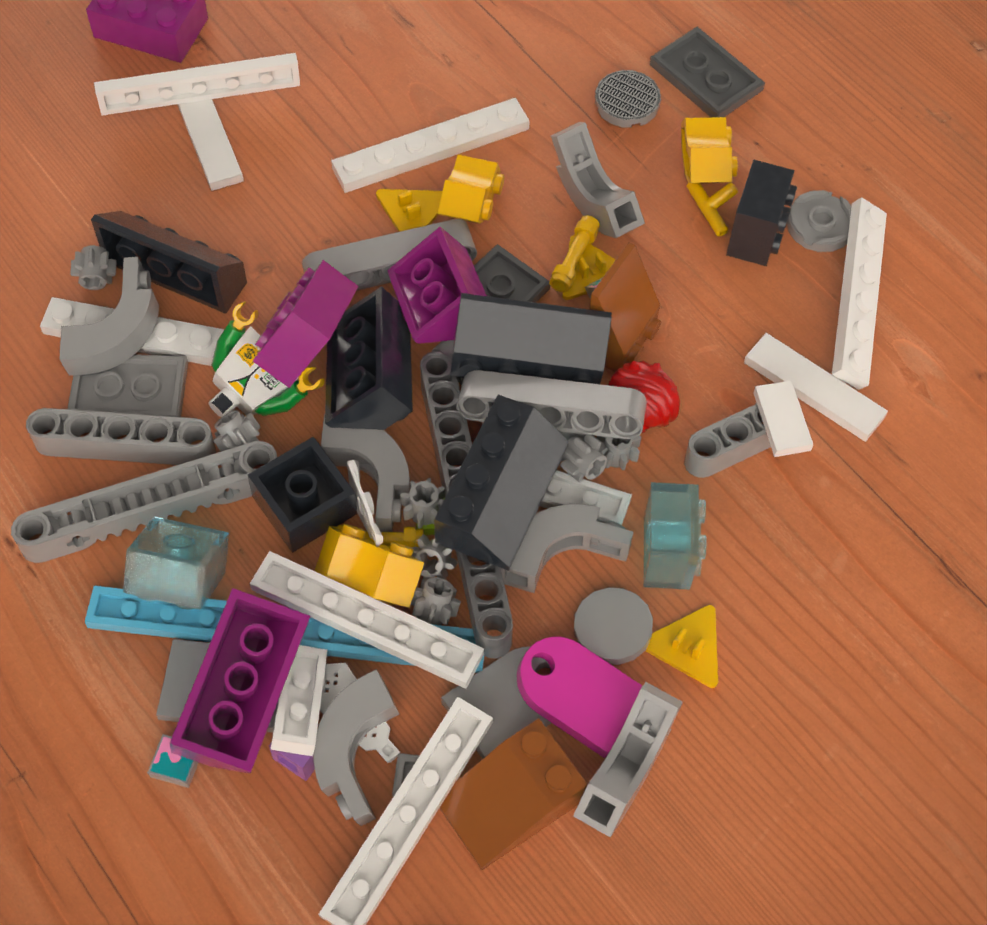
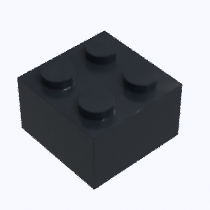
M753 160L736 211L727 256L767 266L770 253L778 254L783 234L780 233H784L791 211L790 207L797 190V186L791 184L795 170Z
M314 437L247 475L252 497L292 553L327 533L329 526L337 527L357 515L354 490Z

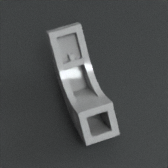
M578 122L551 135L560 161V165L556 166L560 179L571 200L582 215L592 216L599 221V232L609 237L618 238L645 224L635 192L619 188L603 170L586 122Z
M138 257L124 258L122 295L117 307L110 315L93 324L61 326L59 360L69 376L94 374L112 369L136 354L149 339L157 322L159 304L151 289L149 271H144Z
M324 414L321 440L322 449L335 466L347 467V461H359L360 470L371 476L378 486L376 524L380 532H393L394 522H401L402 505L400 495L401 493L409 494L410 492L409 469L402 450L384 430L330 428L325 424Z
M567 504L543 510L535 515L509 571L501 568L504 584L534 593L546 563L555 555L567 550H587L626 562L631 547L633 531L626 530L625 527L618 523L599 522L600 507L592 505Z
M377 669L349 684L334 698L318 726L314 749V768L321 790L328 797L341 791L342 794L336 796V801L345 819L348 820L353 817L360 826L376 818L356 777L354 761L357 748L363 737L370 730L399 715L398 709Z
M647 682L642 686L613 747L599 770L588 783L573 815L575 818L608 837L612 836L653 767L683 704L682 701Z

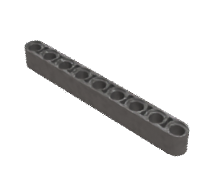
M432 351L423 356L420 361L421 390L441 484L445 487L446 497L461 466L454 467L453 465L463 464L472 446L467 420L457 410L460 389L457 377L450 376L452 358L447 353ZM456 551L475 643L484 648V656L500 658L506 655L512 646L513 620L501 568L484 562L486 564L482 566L473 565L471 563L481 560ZM489 595L494 597V599L484 601L479 599V597ZM490 630H498L503 634L499 636H490L486 634V632Z

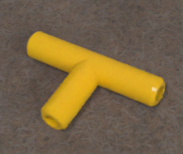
M688 182L687 189L716 236H724L728 232V227L717 211V208L738 194V189L733 183L729 182L709 197L701 183Z

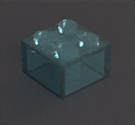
M651 482L644 515L643 587L690 590L694 576H700L701 559H705L707 542L706 535H700L701 523L705 522L706 501L699 500V485Z
M154 516L126 550L123 593L136 595L138 598L146 601L158 600L176 604V606L182 609L201 610L225 575L229 532Z

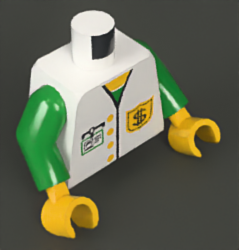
M246 301L241 302L234 308V320L228 323L217 340L211 365L215 371L212 381L221 391L208 404L221 418L236 407L245 415L258 413L261 416H269L287 412L308 395L307 390L319 389L325 383V379L322 378L314 385L311 384L308 376L316 367H309L288 388L253 362L260 349L255 345L260 335L251 326L247 330L244 326L254 322L258 318L259 313L258 310H255L250 319H245L241 315V308L245 305Z

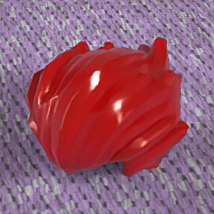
M643 360L639 362L632 361L631 363L623 364V367L616 370L611 376L608 383L609 386L636 389L646 397L647 403L642 433H645L649 428L666 427L678 417L680 398L677 386L662 370L660 363L649 364Z

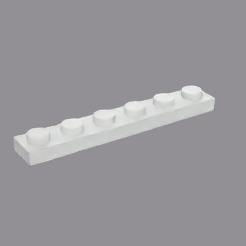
M296 53L94 82L101 115H109L300 86Z
M515 97L331 160L332 169L344 193L527 131L529 130L530 121Z
M862 197L853 202L851 206L832 368L833 376L858 390L868 386L870 380L887 213Z
M52 297L40 328L45 335L61 337V326L93 324L106 318L114 309ZM158 317L153 332L138 352L151 355L186 356L188 362L212 366L216 342L224 329Z
M271 551L268 552L250 582L252 591L291 609L310 615L311 618L465 689H467L484 656V648Z
M456 698L318 915L332 925H366L492 725L493 717L463 699Z

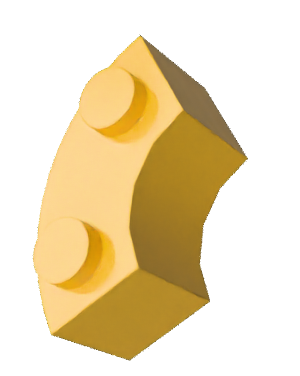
M726 117L685 118L681 122L683 165L689 183L732 182V177L737 176L738 160L737 156H732V147H730L732 130L731 126H726Z
M458 154L451 176L448 180L445 179L437 214L479 224L484 220L489 221L493 209L494 194L500 195L504 184V174H500L501 170L498 163Z
M344 524L342 530L329 526L315 571L343 585L363 592L374 599L410 608L424 566L423 561L412 556L414 549L395 542H391L390 547L384 544L376 546L373 540L365 538L366 531L348 524Z

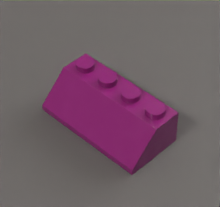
M232 588L169 743L171 753L210 767L251 774L308 625L310 615Z

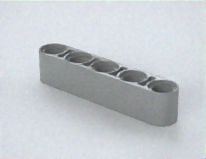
M453 219L315 251L305 256L302 260V267L304 272L308 267L315 270L324 260L358 285L357 290L391 283L387 270L438 227L443 228L467 249L471 261L477 256V250L467 223L461 219Z
M476 370L468 372L464 376L457 403V410L461 416L468 420L484 422L499 394L534 407L558 431L633 439L642 433L647 402L643 393L632 388Z
M42 408L32 412L26 420V429L37 451L46 456L179 465L216 453L215 443L213 442L212 432L208 423L197 418ZM48 430H52L51 432H49V433H47V434H43L44 432H46V431H48ZM84 433H89L88 435H86V436H84V437H79V436H81V435L84 434ZM122 435H127V436H126L125 438H123V439H118V440H116L118 437H120V436H122ZM158 438H165L160 442H153ZM202 440L199 444L191 445L194 441Z

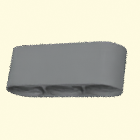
M757 404L694 433L689 440L684 465L686 470L695 477H709L770 448L771 445L764 424L761 423L763 421ZM729 437H736L741 441H734ZM697 452H705L710 456H701Z

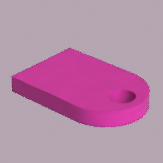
M548 637L539 640L528 649L517 669L518 689L526 704L536 713L603 758L607 757L642 688L641 684L581 644L565 637ZM542 658L546 660L551 668L550 674L545 676L537 674L532 668V659Z

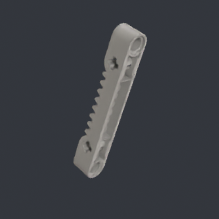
M250 442L25 512L14 520L11 527V535L25 559L34 563L46 562L86 549L93 545L97 539L105 541L107 535L111 533L115 536H120L124 529L133 532L136 531L137 526L140 524L149 527L153 520L156 519L165 522L168 515L181 517L184 510L193 513L196 512L197 507L200 505L209 508L212 503L228 504L251 497L252 494L247 475L256 470L253 469L255 466L267 464L277 458V453L274 447L267 442ZM42 534L39 538L29 541L32 536Z

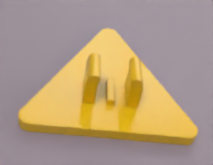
M378 189L376 191L377 199L398 232L431 225L438 216L437 212L442 191Z
M574 235L570 237L569 249L575 239ZM588 243L574 270L576 272L575 281L567 292L562 293L563 299L570 300L587 294L585 287L604 277L616 259Z
M707 605L652 633L646 652L709 688H715L718 684L715 607Z

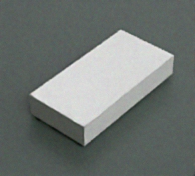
M792 380L755 386L753 394L774 457L811 451L813 441Z

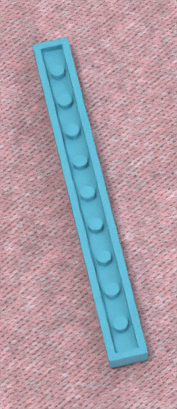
M94 586L85 624L87 628L211 642L227 601ZM311 617L300 643L303 646L326 649L327 656L415 666ZM434 625L476 645L473 629ZM483 656L475 673L483 670L485 656Z

